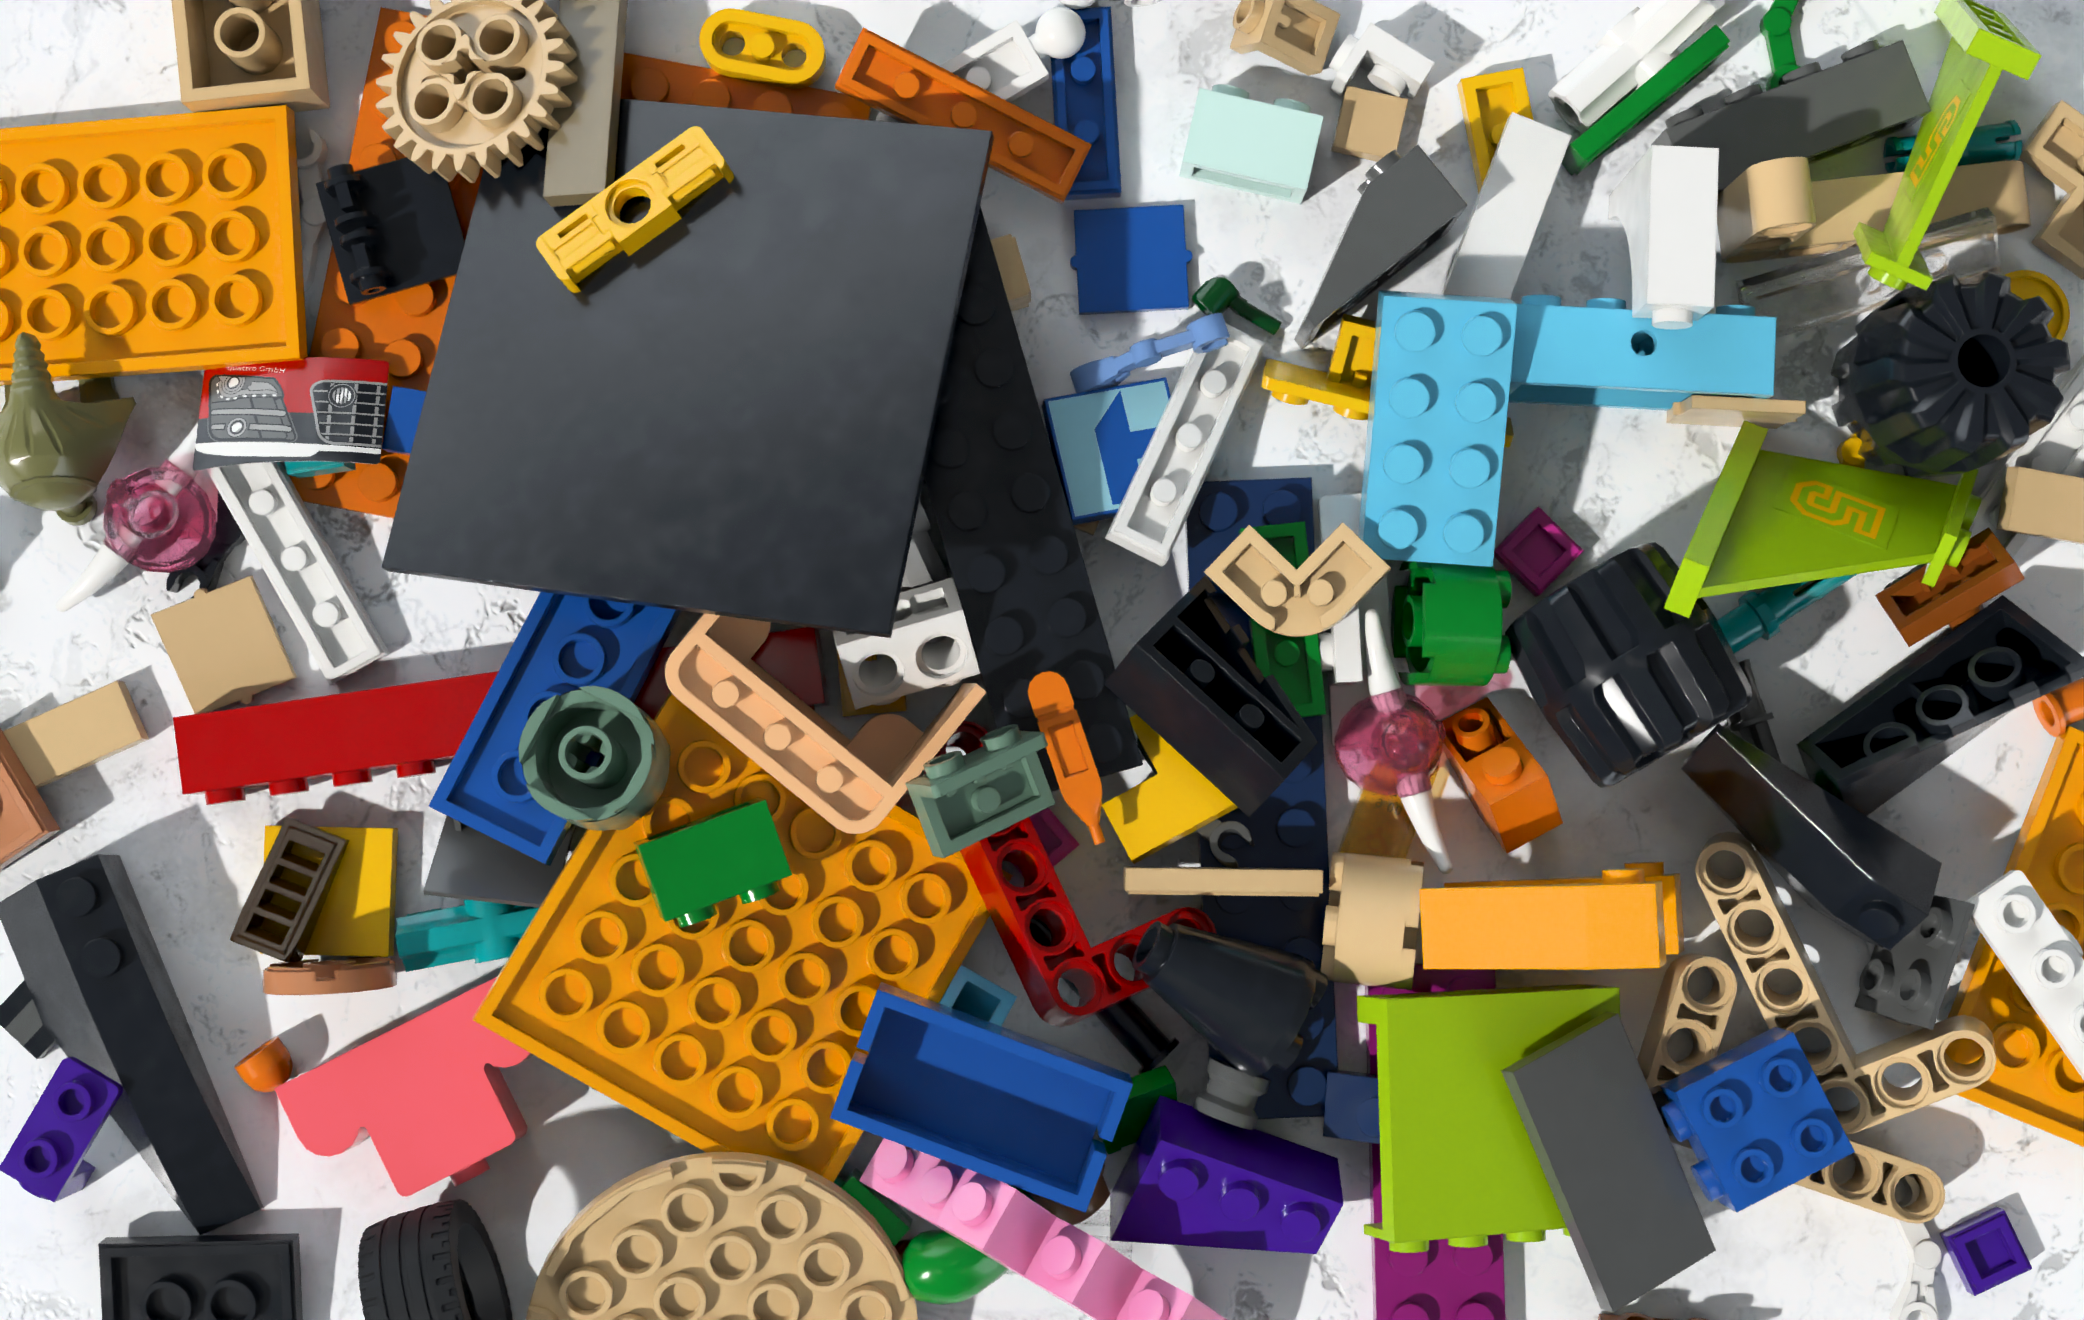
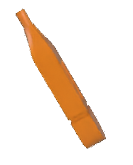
M1051 671L1041 672L1030 682L1028 697L1035 718L1038 719L1039 730L1044 732L1048 746L1046 750L1061 794L1071 810L1089 827L1094 844L1104 843L1106 841L1100 826L1102 784L1077 710L1074 709L1073 705L1075 704L1068 684L1058 673Z

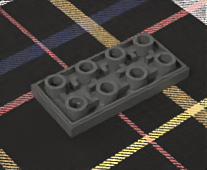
M1605 1012L1501 1070L1602 1310L1612 1313L1618 1311L1716 1251L1618 1013Z

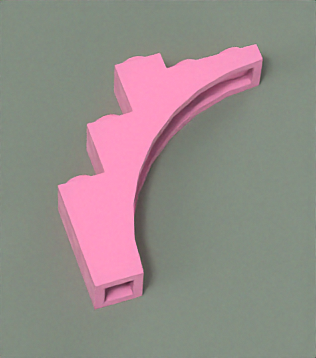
M883 1138L859 1179L861 1183L995 1260L1093 1320H1227L1192 1295L1142 1269L1106 1243L1056 1217L1029 1197L1004 1182Z

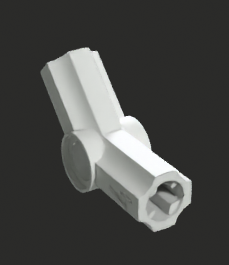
M1648 0L1641 8L1636 7L1595 45L1596 50L1564 75L1549 91L1547 95L1551 99L1555 111L1569 126L1578 129L1583 134L1632 90H1637L1680 54L1677 49L1705 26L1715 13L1725 5V2L1723 0Z

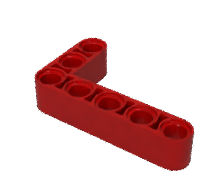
M964 720L935 757L946 754V746L950 745L959 747L966 754L983 747L980 738L988 732L979 724ZM1030 817L960 850L1034 1010L1043 1021L1052 1026L1064 1027L1075 1024L1150 989L1143 981V973L1134 969L1133 981L1126 980L1120 976L1115 968L1114 957L1115 953H1120L1129 958L1132 963L1133 955L1140 939L1154 922L1160 921L1167 926L1176 923L1216 933L1214 923L1207 914L1197 908L1183 907L1091 948ZM1002 861L1013 862L1021 869L1025 879L1024 887L1014 886L1006 880L1001 868ZM1031 919L1040 920L1049 928L1052 936L1050 947L1042 946L1032 937L1029 928ZM1060 978L1068 979L1077 987L1080 996L1078 1007L1070 1006L1059 995L1058 981Z

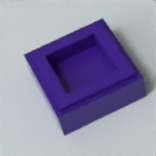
M1997 1206L1939 1233L1966 1291L1974 1296L2033 1269L2005 1210Z

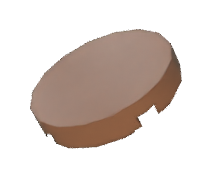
M348 957V960L319 961V959H306L291 963L270 964V967L263 970V993L271 995H321L390 988L397 985L395 961L388 957Z

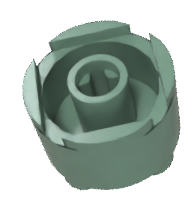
M600 686L579 687L580 689L569 691L560 696L557 694L544 701L528 719L522 731L518 747L519 762L522 764L523 774L527 783L526 786L531 796L544 809L585 829L596 831L622 830L632 826L635 821L643 817L656 804L662 795L669 775L670 745L657 723L625 696ZM591 751L602 753L605 756L600 767L590 766L585 762L587 755Z

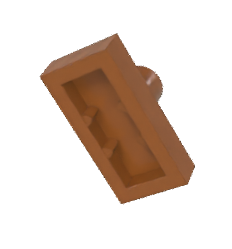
M1988 527L1970 538L1957 568L1947 564L1944 565L1934 587L1921 583L1926 564L1876 594L1875 597L1910 647L1946 625H1949L1951 630L1954 631L1985 608L1983 603L2025 578L2014 559Z

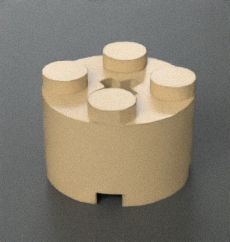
M1332 853L1329 880L1330 895L1329 904L1326 905L1322 942L1324 946L1321 972L1327 975L1328 980L1337 983L1412 990L1420 914L1419 889L1422 888L1424 862L1355 853Z

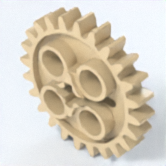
M430 0L432 13L426 18L420 13L412 11L409 14L415 26L412 33L395 31L393 34L395 40L402 46L400 52L383 54L381 58L393 69V73L376 79V85L389 95L377 102L376 108L388 118L382 125V128L396 140L394 147L427 174L436 171L449 182L459 173L470 183H475L481 167L494 178H498L501 173V160L505 158L510 159L518 167L523 166L521 148L528 144L532 148L541 151L544 145L538 133L542 127L550 130H559L561 127L558 121L551 115L553 109L571 107L572 101L560 90L563 86L577 82L578 78L566 65L577 57L576 51L565 41L570 36L569 30L557 19L558 15L544 0H451V2L446 4L441 0Z

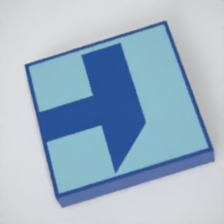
M1166 377L1043 400L1041 408L1049 442L1073 525L1115 517L1171 397Z

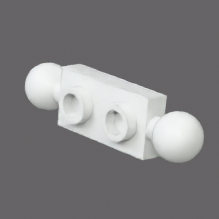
M1064 7L1053 8L1040 17L1036 25L1035 34L1027 37L1019 22L1015 20L943 63L940 67L1011 103L1050 79L1049 73L1041 59L1046 56L1065 59L1073 56L1081 49L1086 36L1085 25L1081 17L1073 10ZM882 112L875 119V121L901 123Z

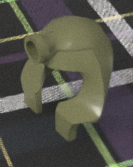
M22 332L17 336L14 345L16 351L13 354L12 384L5 385V404L0 412V487L15 501L44 511H56L57 515L70 525H84L96 514L97 501L93 494L97 491L98 484L116 452L136 402L133 397L120 399L115 390L114 377L80 379V402L61 400L53 390L54 384L50 381L51 374L47 370L48 363L44 361L45 354L40 350V342L35 335Z

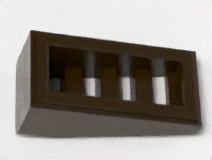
M286 817L242 908L230 940L284 962L301 961L349 840L291 817ZM296 842L325 853L321 863L317 864L291 854L294 843ZM287 867L312 877L313 880L309 888L281 878L284 868ZM276 892L302 902L298 912L296 913L271 903L274 893ZM264 918L289 926L290 929L286 937L262 929L261 926Z

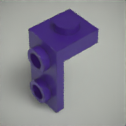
M71 1056L63 1059L1 1163L0 1171L17 1180L20 1186L32 1195L52 1202L59 1201L83 1190L96 1168L83 1159L123 1092L122 1085L76 1057Z

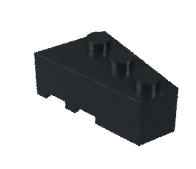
M1205 575L1133 646L1105 681L1104 685L1240 810L1250 817L1316 746L1318 741L1273 674L1264 678L1244 648L1250 642L1249 638L1239 624L1230 627L1211 598L1217 590L1207 575Z

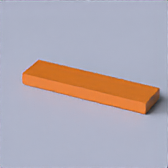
M864 27L835 84V89L901 123L992 131L994 141L988 167L1060 204H1063L1092 146V144Z

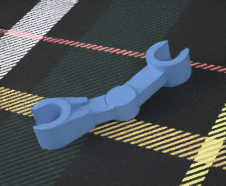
M1222 313L1210 314L1187 325V331L1159 340L1155 338L1142 340L1133 344L1130 347V351L1118 357L1110 356L1073 369L1070 372V376L1076 393L1118 386L1131 375L1130 371L1155 364L1162 357L1191 348L1198 354L1207 353L1228 345L1227 338L1230 335Z

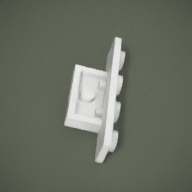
M1362 493L1324 495L1318 500L1320 545L1342 522L1358 536ZM1387 574L1338 624L1326 630L1325 633H1318L1322 672L1327 671L1331 744L1335 749L1393 746L1396 743L1395 717L1380 720L1374 696H1370L1365 655V614L1369 609H1376L1379 612L1385 641L1392 660Z
M2010 870L1965 902L1975 904L1971 916L1972 921L2084 1080L2083 950L2075 937L2056 921L2024 873L2020 870Z

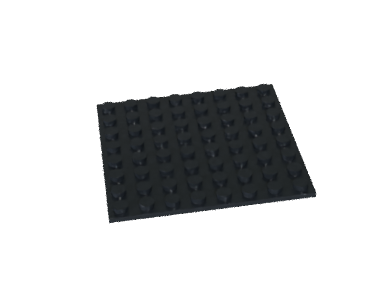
M620 99L614 182L693 126L703 129L731 168L734 178L729 184L724 177L677 212L682 219L631 256H628L623 250L577 283L581 290L578 293L570 292L536 246V241L540 235L582 206L551 207L543 198L549 129L542 127L538 133L544 145L541 151L532 148L528 144L521 148L523 166L518 167L510 159L505 158L501 160V173L498 178H494L483 169L382 568L388 572L891 638L994 141L992 131ZM637 196L629 199L620 211L621 222L629 224L642 220L650 210V198Z

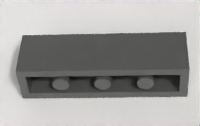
M1872 40L1846 51L1841 55L1843 63L1822 70L1819 62L1810 63L1782 77L1784 85L1763 92L1760 84L1751 85L1724 98L1726 106L1704 114L1702 107L1696 106L1677 113L1665 121L1667 128L1651 146L1719 148V194L1748 167L1754 164L1785 157L1808 158L1810 165L1909 128L1928 114L1931 109L1903 40L1880 48L1877 40Z

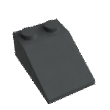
M1419 145L1415 146L1403 157L1396 150L1391 151L1366 172L1365 176L1368 179L1357 189L1362 196L1351 214L1294 339L1301 349L1341 319L1343 313L1347 314L1446 235L1467 207L1466 202Z

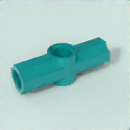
M464 900L465 905L407 914L405 917L396 918L395 938L399 958L402 960L406 972L475 959L476 964L508 958L539 908Z

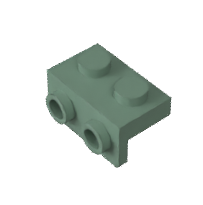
M1017 724L995 729L980 738L983 747L964 756L961 751H953L935 757L923 765L925 774L905 783L933 856L945 858L1056 804L1036 752L1048 746L1044 732L1021 731Z

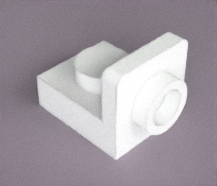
M1370 22L1360 39L1349 34L1332 59L1329 67L1338 73L1330 90L1342 96L1346 86L1349 85L1361 67L1369 72V81L1379 90L1397 97L1402 93L1413 100L1426 81L1435 62Z

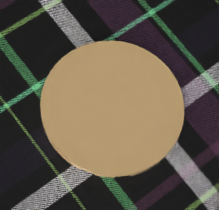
M708 1152L681 1156L643 1168L616 1182L585 1206L560 1234L548 1253L535 1283L526 1320H918L915 1298L904 1281V1270L901 1264L902 1258L878 1221L854 1197L837 1184L816 1172L792 1162L766 1155L744 1152Z

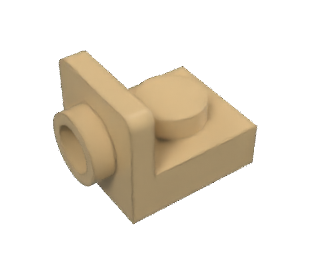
M1241 0L1233 17V27L1236 30L1230 48L1240 54L1258 50L1308 76L1322 72L1341 14L1314 0Z

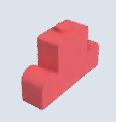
M497 977L274 1088L303 1146L316 1155L330 1157L359 1145L370 1135L397 1192L405 1197L450 1176L454 1187L489 1170L490 1167L485 1159L486 1157L513 1144L527 1133V1124L499 1067L507 1068L518 1065L534 1056L473 1021L474 1014Z

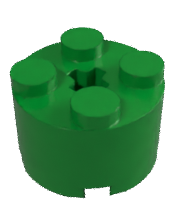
M1403 561L1399 571L1411 572L1407 586H1395L1391 611L1394 658H1406L1410 672H1398L1402 683L1413 686H1485L1490 682L1494 674L1507 673L1511 659V647L1508 636L1502 635V609H1506L1511 600L1512 586L1509 572L1507 570H1495L1494 566Z

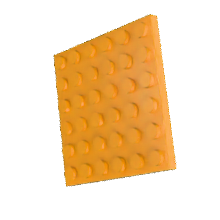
M670 692L654 718V721L670 745L671 753L669 775L662 795L651 810L626 829L586 830L474 1014L473 1021L706 1153L744 1152L766 1155L792 1162L816 1172L834 1183L864 1130L831 1119L830 1116L855 1051L869 1054L868 1051L856 1046L880 983H886L939 1003L990 914L961 852L958 851L945 858L933 856L920 820L895 805L883 821L871 831L861 834H850L837 829L681 703ZM757 797L766 799L792 873L791 876L777 880L780 891L747 904H742L740 895L715 903L718 914L686 927H679L677 918L665 922L659 916L633 842ZM1002 869L1003 876L1009 882L1013 875Z

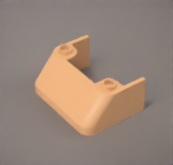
M703 613L672 651L666 662L665 681L668 689L675 698L830 824L846 833L861 834L876 828L908 790L905 783L917 778L924 770L923 765L935 757L987 693L978 684L963 683L924 732L906 718L886 713L870 718L862 725L853 738L849 740L751 659L767 639L771 622Z

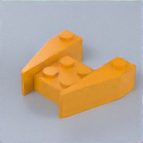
M1664 862L1624 863V869L1602 870V876L1444 883V888L1419 889L1423 969L1592 970L1661 968L1667 963L1666 954H1680L1684 951L1680 873L1664 874Z

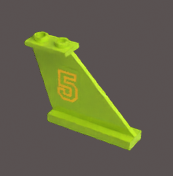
M1940 0L1934 13L1952 37L1928 103L1931 111L1923 117L1884 231H1879L1859 222L1853 232L1862 255L1861 258L1865 264L1871 266L1867 273L1875 280L1897 290L1903 291L1907 284L1910 283L1927 291L1933 280L1918 247L2002 70L2028 80L2042 56L2003 13L1973 0Z
M1744 420L1684 555L1664 609L1689 618L1697 599L1701 597L1927 564L1921 583L1934 587L1945 564L1955 568L1958 567L1970 540L1972 532L1969 529L1982 501L1981 497L1971 494L1979 470L1974 469L1962 473L1958 484L1954 485L1761 450L1769 429Z

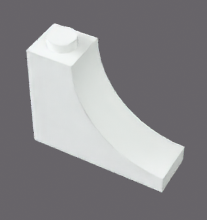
M1652 145L1609 195L1608 220L1622 222L1629 245L1632 272V317L1652 318V326L1655 328H1690L1693 326V320L1698 321L1714 308L1719 148Z

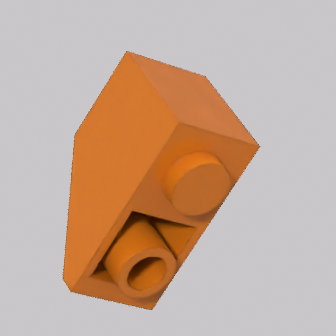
M1488 697L1432 726L1439 744L1476 812L1507 854L1563 824L1548 775Z

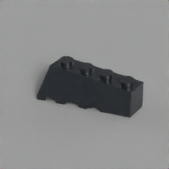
M2002 595L1796 744L1809 780L1868 816L2008 713L2034 699L2084 677V657Z

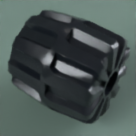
M1988 271L1958 280L1954 273L1933 279L1927 291L1913 286L1896 293L1855 326V331L1858 334L1857 337L1837 352L1833 363L1831 376L1838 378L1839 402L1831 407L1838 427L1847 426L1852 434L1855 433L1862 440L1858 454L1875 467L1897 464L1903 466L1904 475L1910 477H1937L1966 473L1994 463L2026 444L2029 435L2052 422L2064 400L2063 395L2055 385L2057 376L2070 370L2068 343L2052 338L2047 324L2055 314L2040 296L2023 300L2012 293L2011 277Z
M1656 542L1632 547L1592 568L1532 606L1510 624L1505 631V635L1508 636L1510 641L1511 655L1542 714L1591 780L1599 787H1611L1637 771L1644 769L1669 752L1690 742L1696 736L1744 709L1752 700V688L1716 617L1703 598L1697 599L1689 618L1664 609L1679 567L1666 550Z

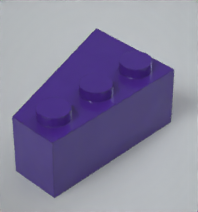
M1159 1096L1110 1194V1241L1317 1254L1344 1204L1338 1158L1257 1129L1248 1130L1223 1122L1197 1111L1190 1105Z

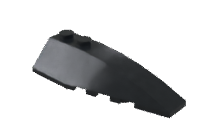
M97 854L37 879L1 901V923L43 1025L67 1057H76L122 1085L123 1092L110 1115L199 1235H203L264 1208L120 855Z

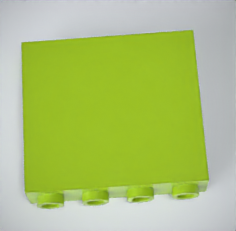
M1570 984L1357 996V1022L1376 1025L1382 1223L1364 1224V1234L1388 1241L1389 1250L1400 1253L1428 1251L1429 1240L1448 1239V1245L1471 1248L1487 1246L1488 1235L1506 1234V1240L1513 1242H1540L1546 1240V1230L1563 1229V1235L1570 1236L1501 1070L1605 1012L1618 1013L1621 1019L1620 988L1593 984Z

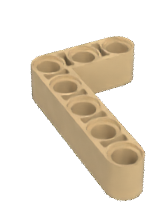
M1785 157L1754 164L1748 167L1718 194L1717 226L1722 262L1742 263L1859 250L1853 235L1858 223L1861 222L1879 231H1884L1904 172L1811 182L1809 160L1805 157ZM2012 160L1957 166L1921 243L2001 235L2030 227L2031 219L2023 162Z
M1730 831L1718 833L1706 842L1696 862L1695 872L1698 883L1769 1030L1778 1027L1796 1034V1032L1803 1028L1812 1027L1823 1031L1831 1043L1827 1049L1818 1053H1810L1803 1050L1823 1091L1825 1092L1830 1088L1838 1086L1845 1087L1853 1091L1859 1099L1857 1106L1851 1110H1834L1846 1135L1854 1134L1981 1085L1990 1078L1996 1065V1049L1993 1034L1984 1022L1972 1016L1959 1015L1935 1023L1933 1030L1922 1028L1856 1054L1756 848L1742 834ZM1718 851H1732L1744 861L1745 873L1735 879L1721 878L1711 868L1710 856ZM1750 909L1761 910L1771 918L1774 929L1766 936H1750L1739 926V914ZM1774 969H1790L1801 979L1802 987L1794 994H1778L1767 984L1766 975ZM1967 1038L1979 1043L1984 1053L1973 1063L1961 1064L1950 1059L1945 1049L1954 1040ZM1902 1062L1915 1067L1921 1074V1078L1913 1086L1901 1088L1889 1083L1884 1077L1883 1072L1890 1065Z
M1693 953L1685 954L1672 961L1665 972L1637 1058L1652 1096L1658 1091H1662L1660 1085L1717 1056L1737 991V981L1734 972L1727 963L1718 958ZM1704 966L1711 973L1713 979L1712 989L1704 999L1694 1001L1687 988L1688 979L1693 971ZM1687 1028L1693 1038V1049L1684 1060L1674 1062L1667 1050L1668 1040L1677 1030ZM1664 1120L1663 1123L1671 1142L1692 1149L1688 1139L1679 1142ZM1850 1139L1849 1141L1855 1151L1852 1155L1856 1166L1852 1178L1846 1183L1837 1185L1833 1177V1166L1835 1163L1794 1183L1860 1207L1916 1224L1930 1221L1938 1215L1945 1200L1943 1182L1931 1169L1906 1158ZM1912 1174L1920 1187L1919 1196L1911 1205L1900 1207L1896 1202L1895 1187L1900 1179Z

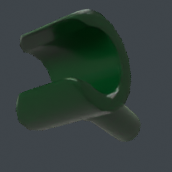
M1223 277L1207 280L1192 296V302L1205 315L1223 314L1230 308L1236 315L1243 317L1272 335L1276 334L1282 323L1248 303L1246 299L1240 296L1236 287Z

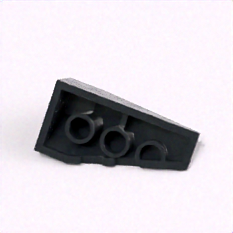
M1717 724L1684 760L1681 767L1682 771L1814 910L1862 940L1887 950H1891L1929 916L1942 865L1938 860L1720 724Z

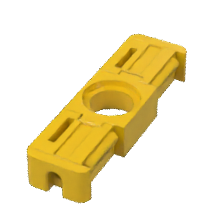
M698 126L690 127L540 235L536 241L537 249L570 292L578 293L581 290L577 283L624 250L628 256H631L682 219L677 212L724 177L730 184L733 181L734 174L703 129ZM637 196L650 198V210L642 220L629 224L621 222L620 211L629 199Z

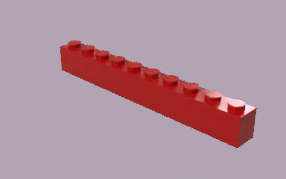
M805 627L770 632L765 642L751 659L814 711L815 707L830 705L819 630L817 628ZM676 646L662 648L634 702L653 720L670 694L665 681V666ZM499 671L173 717L182 793L205 794L206 805H217L245 801V788L269 785L270 796L308 792V779L332 776L333 786L343 787L373 782L371 770L396 767L397 778L436 773L435 761L454 758Z

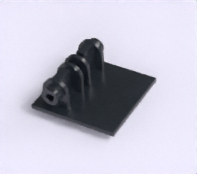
M406 157L354 172L351 164L336 165L327 170L329 180L316 183L349 305L457 275L465 239L449 182L436 171L427 174Z

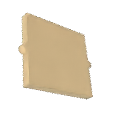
M1691 395L1682 402L1673 403V407L1667 410L1666 423L1742 427L1745 420L1764 428L1777 429L1789 422H1797L1798 417L1806 414V401Z
M252 575L208 591L206 588H199L194 592L193 598L151 614V618L195 714L211 712L239 700L243 704H249L254 699L255 694L297 677Z

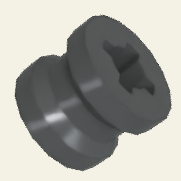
M1210 1057L1206 1068L1210 1079L1206 1090L1197 1094L1193 1108L1223 1122L1254 1130L1258 1120L1254 1108L1258 1097L1267 1093L1271 1079L1263 1075L1252 1077L1234 1068L1229 1062Z

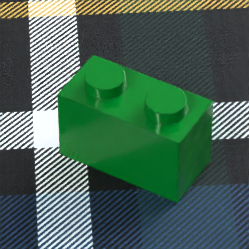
M759 797L633 842L659 916L665 922L677 918L679 927H686L715 916L718 913L714 904L740 895L742 904H747L771 896L780 891L777 880L792 875L766 799Z

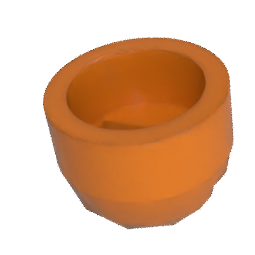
M276 1036L240 1060L234 1068L243 1081L252 1089L268 1093L275 1091L274 1088L287 1082L292 1073L293 1062L289 1051L279 1037Z

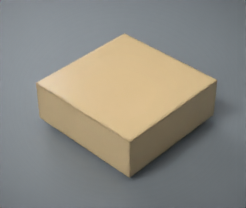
M1347 85L1343 95L1331 151L1376 162L1391 151H1397L1408 99Z
M1008 234L991 239L1011 312L1029 307L1031 290L1016 238Z

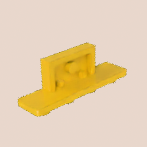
M1343 313L1328 372L1274 359H1266L1261 387L1271 390L1274 398L1285 403L1306 405L1309 400L1333 405V410L1344 417L1355 420H1368L1376 321ZM1507 416L1504 447L1509 448L1514 433L1511 418Z

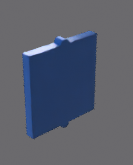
M1183 205L1074 210L1076 255L1070 259V266L1073 270H1077L1079 315L1189 309L1187 264L1191 262L1193 255L1191 251L1186 250Z

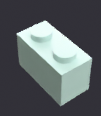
M1217 84L1212 87V90L1199 88L1179 176L1301 204L1308 188L1324 116L1310 113L1311 107L1309 105L1292 99H1275L1273 104L1251 100L1247 91L1231 85Z

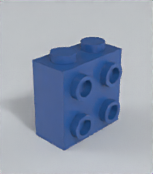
M1774 1027L1660 1085L1669 1102L1661 1106V1111L1667 1125L1679 1142L1686 1139L1689 1141L1699 1161L1691 1166V1170L1700 1189L1710 1202L1718 1199L1721 1204L1736 1213L1855 1152L1794 1032Z

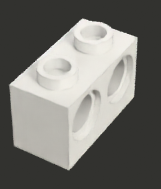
M953 578L900 592L891 638L832 630L855 710L870 705H887L895 702L901 696L932 687H950L959 683L964 678L980 674L963 608ZM947 636L940 642L927 643L932 638ZM884 654L880 659L865 661L869 656Z

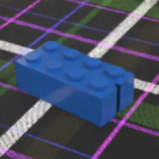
M881 982L856 1046L868 1051L869 1054L855 1051L830 1118L1086 1213L1107 1157L1104 1142L1093 1139L1097 1128L1100 1138L1110 1142L1113 1141L1133 1086L1130 1074Z

